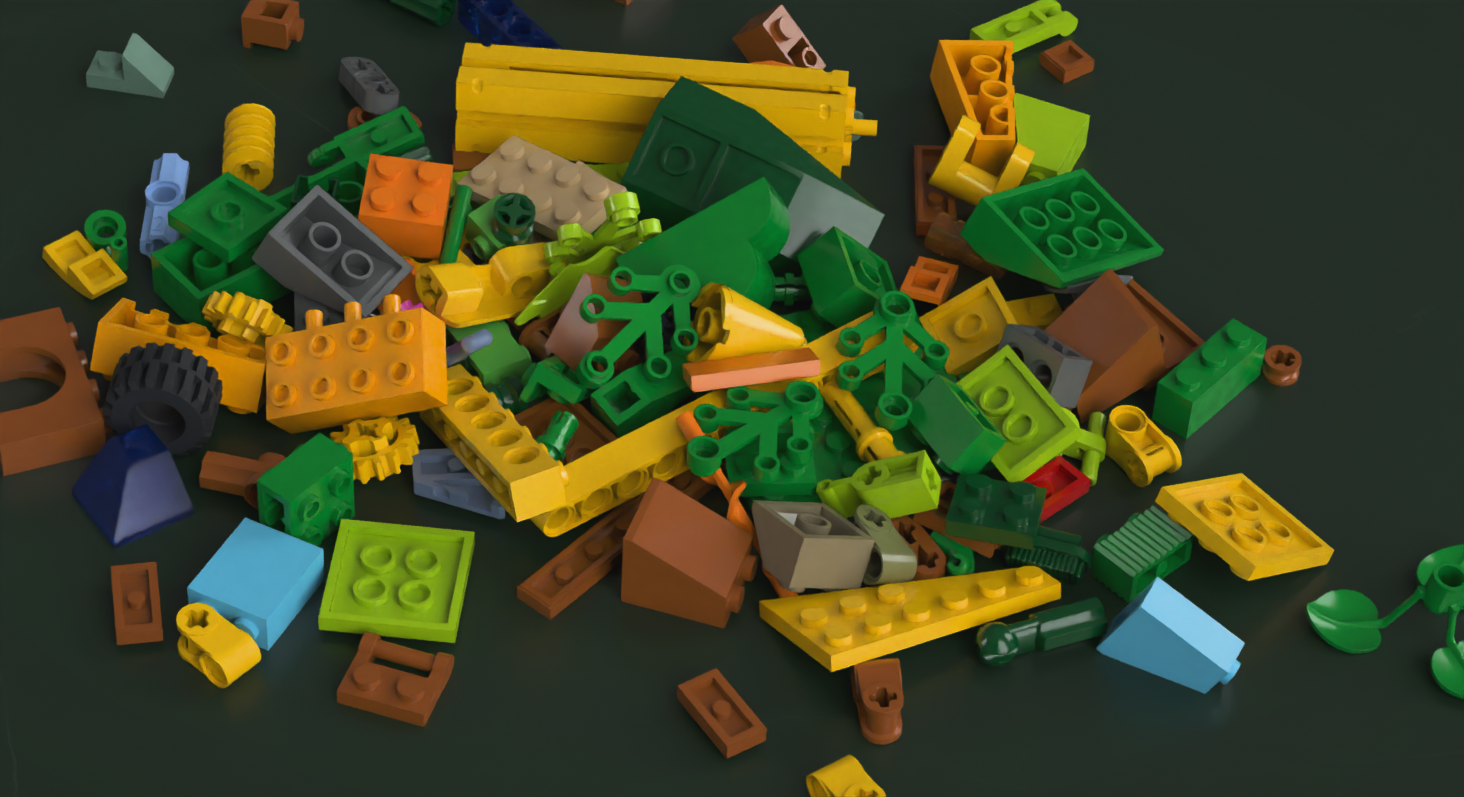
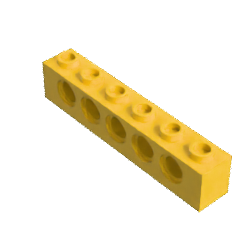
M461 364L447 368L448 406L419 411L420 418L517 523L567 505L564 487L569 485V480L560 460L555 461L549 455L546 446L543 443L538 444L532 438L527 426H521L515 420L509 408L504 409L499 404L493 392L488 393L483 388L480 379L476 375L472 376Z

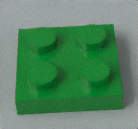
M226 172L167 213L168 226L230 263L263 240L267 233L288 213V208L231 173Z

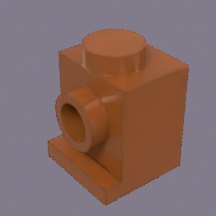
M250 0L241 16L243 47L251 48L253 43L287 50L292 41L299 42L303 36L304 19L300 18L299 2Z

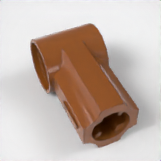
M207 451L202 460L199 475L200 487L244 496L249 505L258 509L257 480L266 470L274 468L286 457L277 453L267 452L262 454L257 460Z

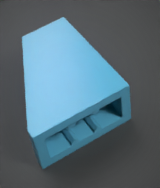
M1157 576L1112 620L1107 633L1103 635L1096 649L1103 655L1206 694L1219 681L1226 685L1233 678L1241 665L1236 658L1245 642Z

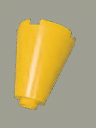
M710 282L701 288L697 298L691 304L692 307L698 308L694 320L691 321V328L697 332L699 342L696 348L689 355H686L685 358L689 362H700L792 350L806 345L807 340L804 337L803 330L795 324L724 284ZM684 336L683 345L690 346L689 339Z

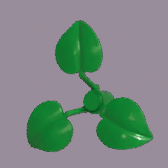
M1464 544L1443 548L1425 557L1416 570V580L1419 586H1417L1415 592L1382 619H1377L1378 610L1375 604L1364 594L1354 590H1333L1325 593L1317 600L1307 603L1305 606V613L1311 626L1323 640L1341 651L1354 654L1368 653L1377 649L1381 643V635L1378 629L1389 626L1419 599H1423L1425 607L1434 614L1447 613L1448 620L1445 636L1447 647L1437 649L1433 653L1430 660V671L1440 688L1457 698L1464 699V640L1457 644L1454 637L1457 615L1460 610H1464Z

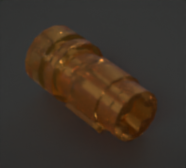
M944 211L940 212L927 233L924 243L925 247L938 254L942 252V256L948 259L955 257L961 260L962 263L1000 280L1006 274L1007 269L986 262L972 250L971 245L960 235L966 222L962 220L957 221L956 217Z

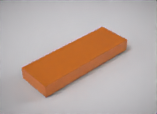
M808 347L682 364L683 379L693 392L814 377L820 374V360Z

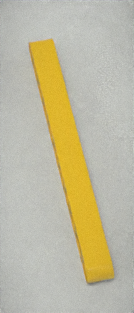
M873 311L800 347H809L819 358L820 374L818 376L745 385V387L750 390L782 393L792 382L807 381L814 384L821 391L825 383L835 379L841 363L853 361L884 342L885 330L865 340L862 351L858 356L846 357L837 350L836 344L840 332L845 328H854L873 316ZM903 333V343L914 353L919 347ZM845 340L849 344H855L853 341ZM884 363L864 375L862 380L884 370ZM844 374L845 376H847V377H849V378H855V377H854L853 375H851V374ZM729 388L716 389L566 464L564 467L568 475L569 485L564 487L567 505L529 519L546 536L556 537L645 492L652 478L661 479L665 482L690 469L686 464L688 441L678 426L676 418L686 411H691L694 416V410L700 404H712L717 408L726 409L725 401ZM751 406L750 411L767 413L772 408ZM719 425L716 431L704 433V435L719 440L725 436L726 429L740 427Z

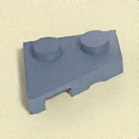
M449 448L420 450L419 454L412 456L413 463L411 465L415 495L497 519H505V509Z

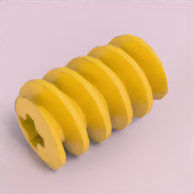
M255 103L242 104L231 110L224 121L222 175L229 172L258 191L265 189L273 179L276 122L275 116L270 109Z

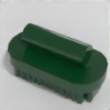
M1039 525L1033 550L1005 545L1007 549L1005 555L1006 567L1036 566L1059 582L1070 583L1072 586L1081 584L1083 574L1089 570L1092 556L1088 551L1081 548L1082 536Z

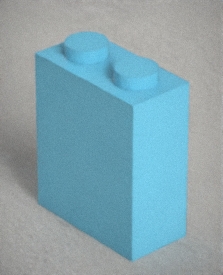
M244 518L187 587L188 604L204 603L213 607L217 613L238 629L247 632L258 647L269 651L325 580L323 548Z

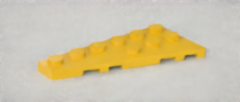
M1023 566L1004 570L759 601L760 618L830 672H834L1061 599V582L1039 567Z

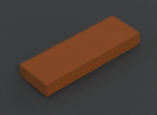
M914 145L915 235L956 237V197L928 184L930 176L946 146Z

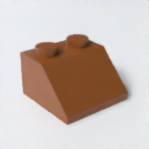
M584 273L544 346L576 371L577 364L586 353L595 350L601 351L630 322L601 320L595 324L587 323L581 318L579 313V307L583 300L590 294H599L607 302L643 303L641 292L630 291L625 296H616L607 287L608 276ZM615 278L618 285L628 286L625 279ZM592 303L587 304L591 313L600 314L598 306ZM636 341L613 364L614 373L611 378H615L623 371L641 363V357L645 350ZM596 361L591 362L592 368L595 371H604L600 363Z

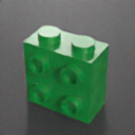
M320 432L305 444L296 447L291 455L274 468L266 470L257 480L259 523L319 547L322 541L339 529L341 519L352 520L355 516L352 453L341 443H335Z

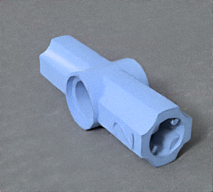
M163 153L161 158L154 160L150 184L145 189L146 209L140 238V252L147 255L150 259L151 253L179 240L180 232L168 226L167 213L185 201L190 168L189 162L180 158L177 153Z

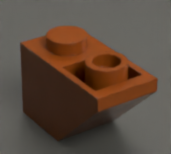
M782 4L751 18L732 38L749 63L773 60L801 68L824 69L826 67L824 61Z

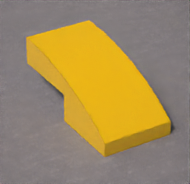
M78 230L43 247L42 258L72 288L91 300L127 282V276L103 248L96 252Z

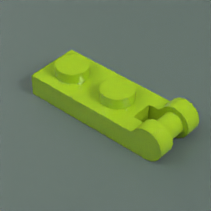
M1039 0L972 28L969 40L1013 41V53L1057 34L1064 37L1070 35L1076 29L1078 19L1069 11H1062L1060 3L1056 0Z

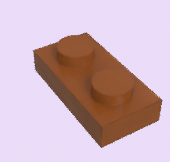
M156 562L110 566L117 646L164 641Z
M717 668L677 685V699L726 759L766 741L767 728Z

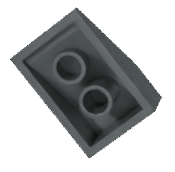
M318 185L267 233L251 258L284 287L344 313V305L348 302L360 303L362 319L367 318L383 302V297L390 294L414 268Z

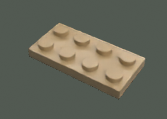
M514 135L457 182L458 186H469L472 189L471 200L480 205H484L499 194L503 196L508 193H519L527 196L535 206L534 231L555 241L558 240L556 229L570 223L580 224L583 230L591 234L607 219L603 201L613 194L627 192L626 187Z

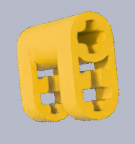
M962 115L930 176L928 184L976 207L982 197L1019 187L1034 157L1035 151L1017 142L997 178L964 161L981 123Z

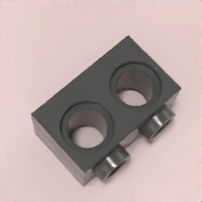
M1007 323L997 352L1008 344L1060 407L1076 408L1093 361L1036 326Z

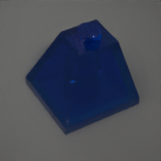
M147 423L107 440L72 487L74 498L115 549L194 514L192 503L169 449Z

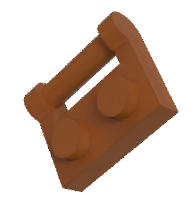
M366 631L361 638L358 652L337 689V703L424 727L450 678L454 666V656L444 652H438L437 655L397 645L381 640V635ZM376 658L426 671L430 675L428 678L375 664L374 661Z

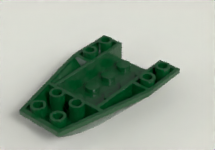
M683 76L679 78L658 104L620 185L626 187L627 192L637 194L640 207L637 223L645 219H659L662 232L756 180L765 177L784 201L790 216L788 240L780 253L768 261L774 276L783 277L784 273H793L794 277H801L803 271L797 255L833 226L869 249L885 218L881 211L755 109Z

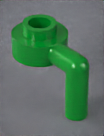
M99 210L92 213L84 224L85 239L96 252L103 248L118 267L125 272L129 267L126 240L127 230L124 218L112 210ZM104 233H109L113 235L108 238L99 237Z

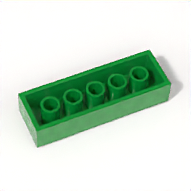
M356 154L308 177L309 188L312 190L318 185L327 192L329 190V177L339 178V204L358 219L368 162L359 154ZM295 184L269 197L288 208L289 212L291 210V199ZM184 237L151 253L154 292L187 324L191 322L207 327L210 332L216 330V328L212 327V322L204 319L205 315L202 313V310L213 291L220 294L222 291H225L231 296H234L236 292H241L246 296L262 299L270 303L293 290L281 285L251 259L263 240L230 263L188 237Z

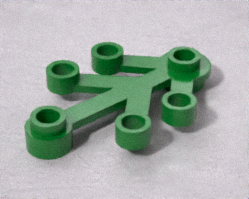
M674 264L666 267L660 275H637L627 267H617L607 279V287L612 294L625 296L630 291L656 293L657 295L649 303L607 302L599 294H590L583 300L579 307V313L581 318L587 323L595 324L601 320L630 321L601 351L595 350L586 353L577 364V379L583 386L589 389H599L610 380L614 373L613 364L643 333L646 362L642 368L644 377L651 383H661L667 378L671 372L672 365L670 360L664 355L661 315L670 306L674 325V333L670 338L671 349L678 355L686 356L696 348L699 342L698 334L691 328L689 304L697 298L700 292V281L692 269L681 264ZM615 277H623L627 281L628 286L618 285ZM674 279L682 281L686 289L678 288L674 283ZM592 303L598 306L600 314L591 313L587 304ZM678 336L687 337L690 341V346L682 345L678 340ZM596 361L600 363L604 371H595L592 368L591 362ZM651 363L659 364L663 369V374L655 373L651 369Z
M889 291L875 302L873 316L854 328L843 329L839 334L836 344L837 350L842 355L855 357L861 353L865 340L885 330L884 342L857 359L845 361L839 365L835 381L841 389L854 391L860 387L864 375L884 363V394L880 396L874 414L879 426L888 431H897L905 427L913 408L910 399L902 394V367L922 385L921 393L937 375L931 369L938 370L943 368L949 356L947 345L935 340L915 321L916 310L913 300L907 294L900 291ZM903 333L923 350L921 359L903 343ZM845 340L853 341L855 344H849ZM930 353H936V354H938L940 357H935V356L931 355ZM844 374H851V375H853L855 378H849V377L845 376Z
M807 381L792 382L782 393L750 390L745 386L730 387L727 390L726 409L717 408L712 404H700L694 410V418L703 433H712L718 429L719 425L740 428L719 440L708 436H698L690 440L687 446L686 464L693 474L700 477L713 475L720 468L723 458L759 438V453L754 459L752 475L761 483H772L778 479L781 465L780 460L776 457L778 427L792 419V436L787 439L785 457L793 464L809 462L813 443L809 439V420L821 414L823 398L820 395L819 389ZM751 406L772 408L767 413L750 411Z

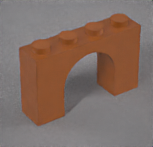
M60 307L0 320V382L18 378H40L61 387L54 396L44 402L0 413V468L3 476L107 452L105 434L112 432V428H109L105 422L106 415L103 414V407H98L101 399L95 378L88 379L86 376L90 372L85 351L76 350L79 342L74 323H66Z

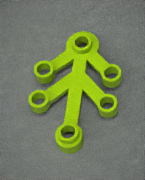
M633 192L613 194L603 201L607 219L594 235L583 230L578 223L560 226L556 229L558 240L543 246L545 261L548 264L554 262H565L567 265L569 263H582L594 256L604 246H613L626 253L662 233L660 220L651 218L637 223V215L640 214L637 194Z

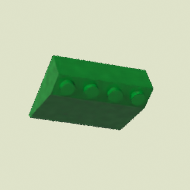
M1084 168L982 197L960 232V235L971 245L972 250L986 262L1060 289L1101 276L1111 268L1113 271L1159 257L1164 251Z

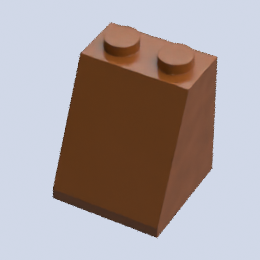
M1112 268L1104 272L1044 330L1093 361L1076 408H1066L1076 416L1081 424L1089 420L1091 413L1106 410L1168 373L1157 323Z
M652 478L623 538L621 601L724 629L731 612L738 613L741 608L745 593V587H743L745 580L752 582L757 570L759 557L753 555L754 536L663 480Z

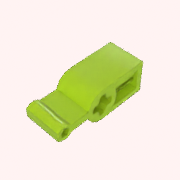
M922 450L866 463L858 468L852 477L834 481L825 479L817 483L816 492L823 503L846 519L854 516L857 507L863 504L879 508L891 519L938 509L942 480L927 452Z

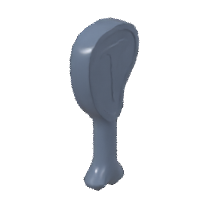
M482 329L447 347V368L462 362L467 356L492 344L493 336L491 332Z

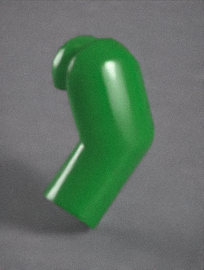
M935 531L931 533L930 537L946 556V571L949 576L974 573L975 559L974 551L971 548Z

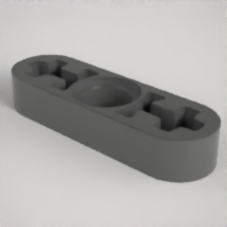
M344 57L341 59L339 81L362 109L370 113L384 115L398 108L399 89L374 61L363 57Z

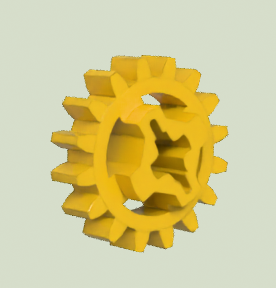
M213 291L202 310V313L205 315L204 319L212 322V327L216 328V331L264 348L265 337L291 333L293 330L291 326L284 324L285 320L274 313L271 304L262 299L246 296L241 292H236L234 296H231L225 291H222L221 294Z
M397 415L387 418L382 416L378 419L367 421L359 418L349 424H343L344 431L330 433L332 441L341 443L352 453L353 480H361L362 484H367L372 477H377L378 480L382 481L393 473H401L400 465H411L413 463L412 456L420 452L418 447L420 443L415 425H411L407 417L398 420Z

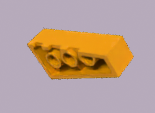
M939 40L929 77L949 131L952 135L962 115L981 123L964 161L998 177L1015 144V108L1013 107L1015 90L1014 85H1012L1014 61H1012L1013 41Z
M122 298L98 322L90 370L102 373V376L107 380H112L120 357L124 353L129 354L131 348L138 345L145 348L147 343L156 342L159 346L171 343L175 344V347L179 349L186 347L193 350V355L203 356L208 360L207 366L216 369L218 372L217 379L222 381L223 386L220 404L227 405L230 411L239 414L257 413L266 402V353L264 347L228 334L221 335L218 339L210 337V331L205 326L194 322L181 325L170 323L168 321L169 313L157 309L150 310V314L136 311V302L126 298Z

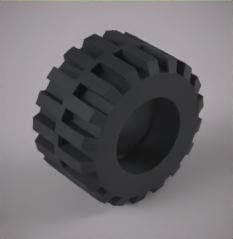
M156 342L147 343L145 348L139 345L133 347L130 353H124L120 357L118 364H116L103 407V414L106 415L105 422L109 428L114 429L113 435L118 440L127 441L126 446L133 450L136 448L143 450V454L146 455L159 454L162 458H171L172 454L183 457L189 454V450L196 452L211 437L222 398V381L217 379L218 372L216 369L207 366L208 360L203 356L193 355V350L186 347L183 349L176 348L175 344L165 343L164 346H159Z

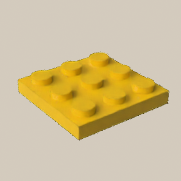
M1242 473L1164 486L1155 500L1158 505L1168 512V517L1174 523L1187 528L1198 538L1199 544L1203 548L1216 553L1230 565V570L1236 576L1248 581L1326 565L1335 551Z

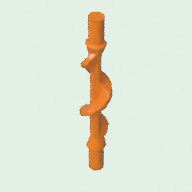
M686 411L676 418V422L688 443L695 437L705 436L691 411ZM720 468L711 476L701 477L708 484L720 487L729 502L727 520L754 536L753 545L761 556L756 528L739 501V496L747 485L745 480L728 482ZM762 563V571L769 579L779 598L799 596L797 592L781 587L779 580L765 570Z

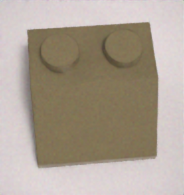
M753 501L751 509L763 567L779 580L781 587L793 592H804L805 588H819L826 592L861 587L875 541L872 537L825 503Z

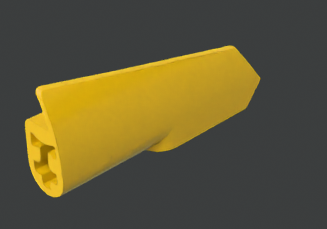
M547 243L503 248L491 257L488 264L466 266L462 262L423 266L419 268L416 274L415 285L417 294L432 314L453 328H463L516 317L552 281L549 272L551 264L546 263L543 246Z

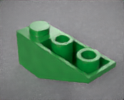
M673 350L665 353L664 355L671 362L672 369L667 378L661 383H651L644 377L642 372L644 363L623 371L590 394L591 414L617 438L660 418L695 393L683 379L682 364L692 362L687 361L685 356L678 355ZM651 363V369L655 373L663 374V369L659 364Z

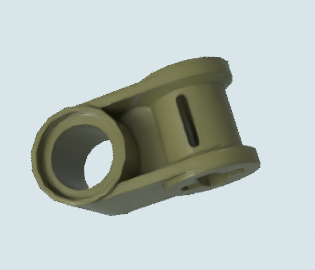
M859 505L854 512L855 521L853 524L875 540L863 582L868 585L910 582L917 570V560L913 549L907 545L885 512L872 505Z

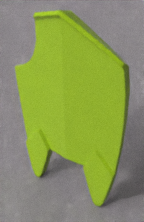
M604 246L594 256L582 263H569L566 267L562 262L552 263L549 267L552 281L526 306L514 320V323L520 326L538 316V319H541L559 309L566 302H569L584 273L609 277L615 268L620 267L616 258L625 252L613 246Z

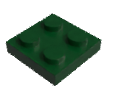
M960 474L947 514L944 535L1033 550L1045 506L1047 488L1037 487L1023 481L1013 483L990 479L982 474Z

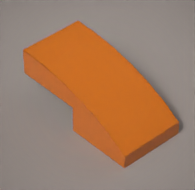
M919 256L915 267L910 266L900 292L907 294L912 299L942 305L955 285L959 265Z

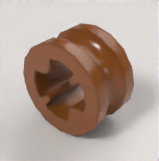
M1286 345L1271 346L1264 354V363L1261 370L1262 376L1266 381L1277 386L1292 385L1299 377V368L1302 363L1301 355L1297 350Z

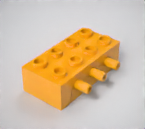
M388 294L383 297V315L362 319L361 304L358 302H348L344 305V322L323 326V312L312 309L305 313L306 330L265 337L266 420L290 434L349 424L359 418L367 421L378 419L382 416L389 417L448 406L445 322L422 307L401 311L399 295Z

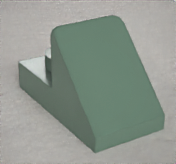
M132 33L123 54L97 50L86 73L87 87L164 98L175 73L174 67L138 34Z

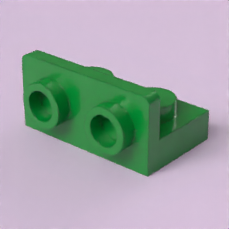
M555 355L550 358L546 357L543 361L538 362V364L534 362L529 366L520 382L524 389L519 399L528 403L548 394L554 400L569 405L570 403L576 404L591 397L590 394L598 389H589L583 386L577 379L576 371Z
M792 426L778 427L776 457L781 463L778 479L772 483H761L752 475L754 459L759 453V438L724 458L726 479L728 482L745 480L746 488L739 497L816 495L817 479L813 448L809 462L805 464L789 462L785 457L787 439L792 436ZM809 426V439L813 443L814 431L813 427ZM738 428L726 429L725 436L737 430Z

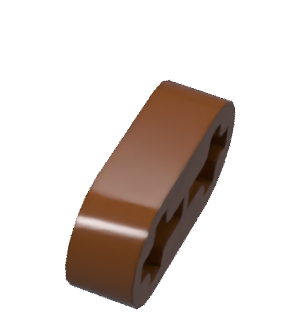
M908 516L891 518L895 529L916 555L917 570L911 581L944 577L946 556L921 524L913 521V518Z

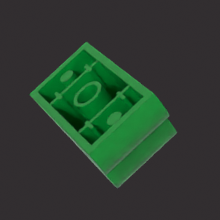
M762 177L618 256L616 260L620 267H627L637 275H660L666 267L681 264L689 267L696 273L700 281V290L710 282L724 284L769 310L775 295V278L768 261L780 253L788 240L790 233L789 212L782 198L765 177ZM674 279V283L678 288L686 289L682 281ZM645 293L651 300L657 295L656 293Z

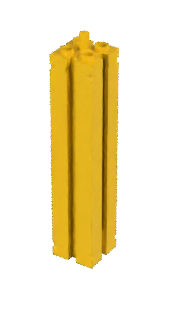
M466 42L462 55V66L459 68L456 80L457 120L455 125V151H479L492 154L514 135L568 161L580 160L581 162L606 164L630 162L658 104L681 76L755 109L840 179L842 166H850L852 135L876 136L878 120L854 119L856 87L848 86L849 71L833 70L832 72H825L823 69L494 44L485 47L481 43Z

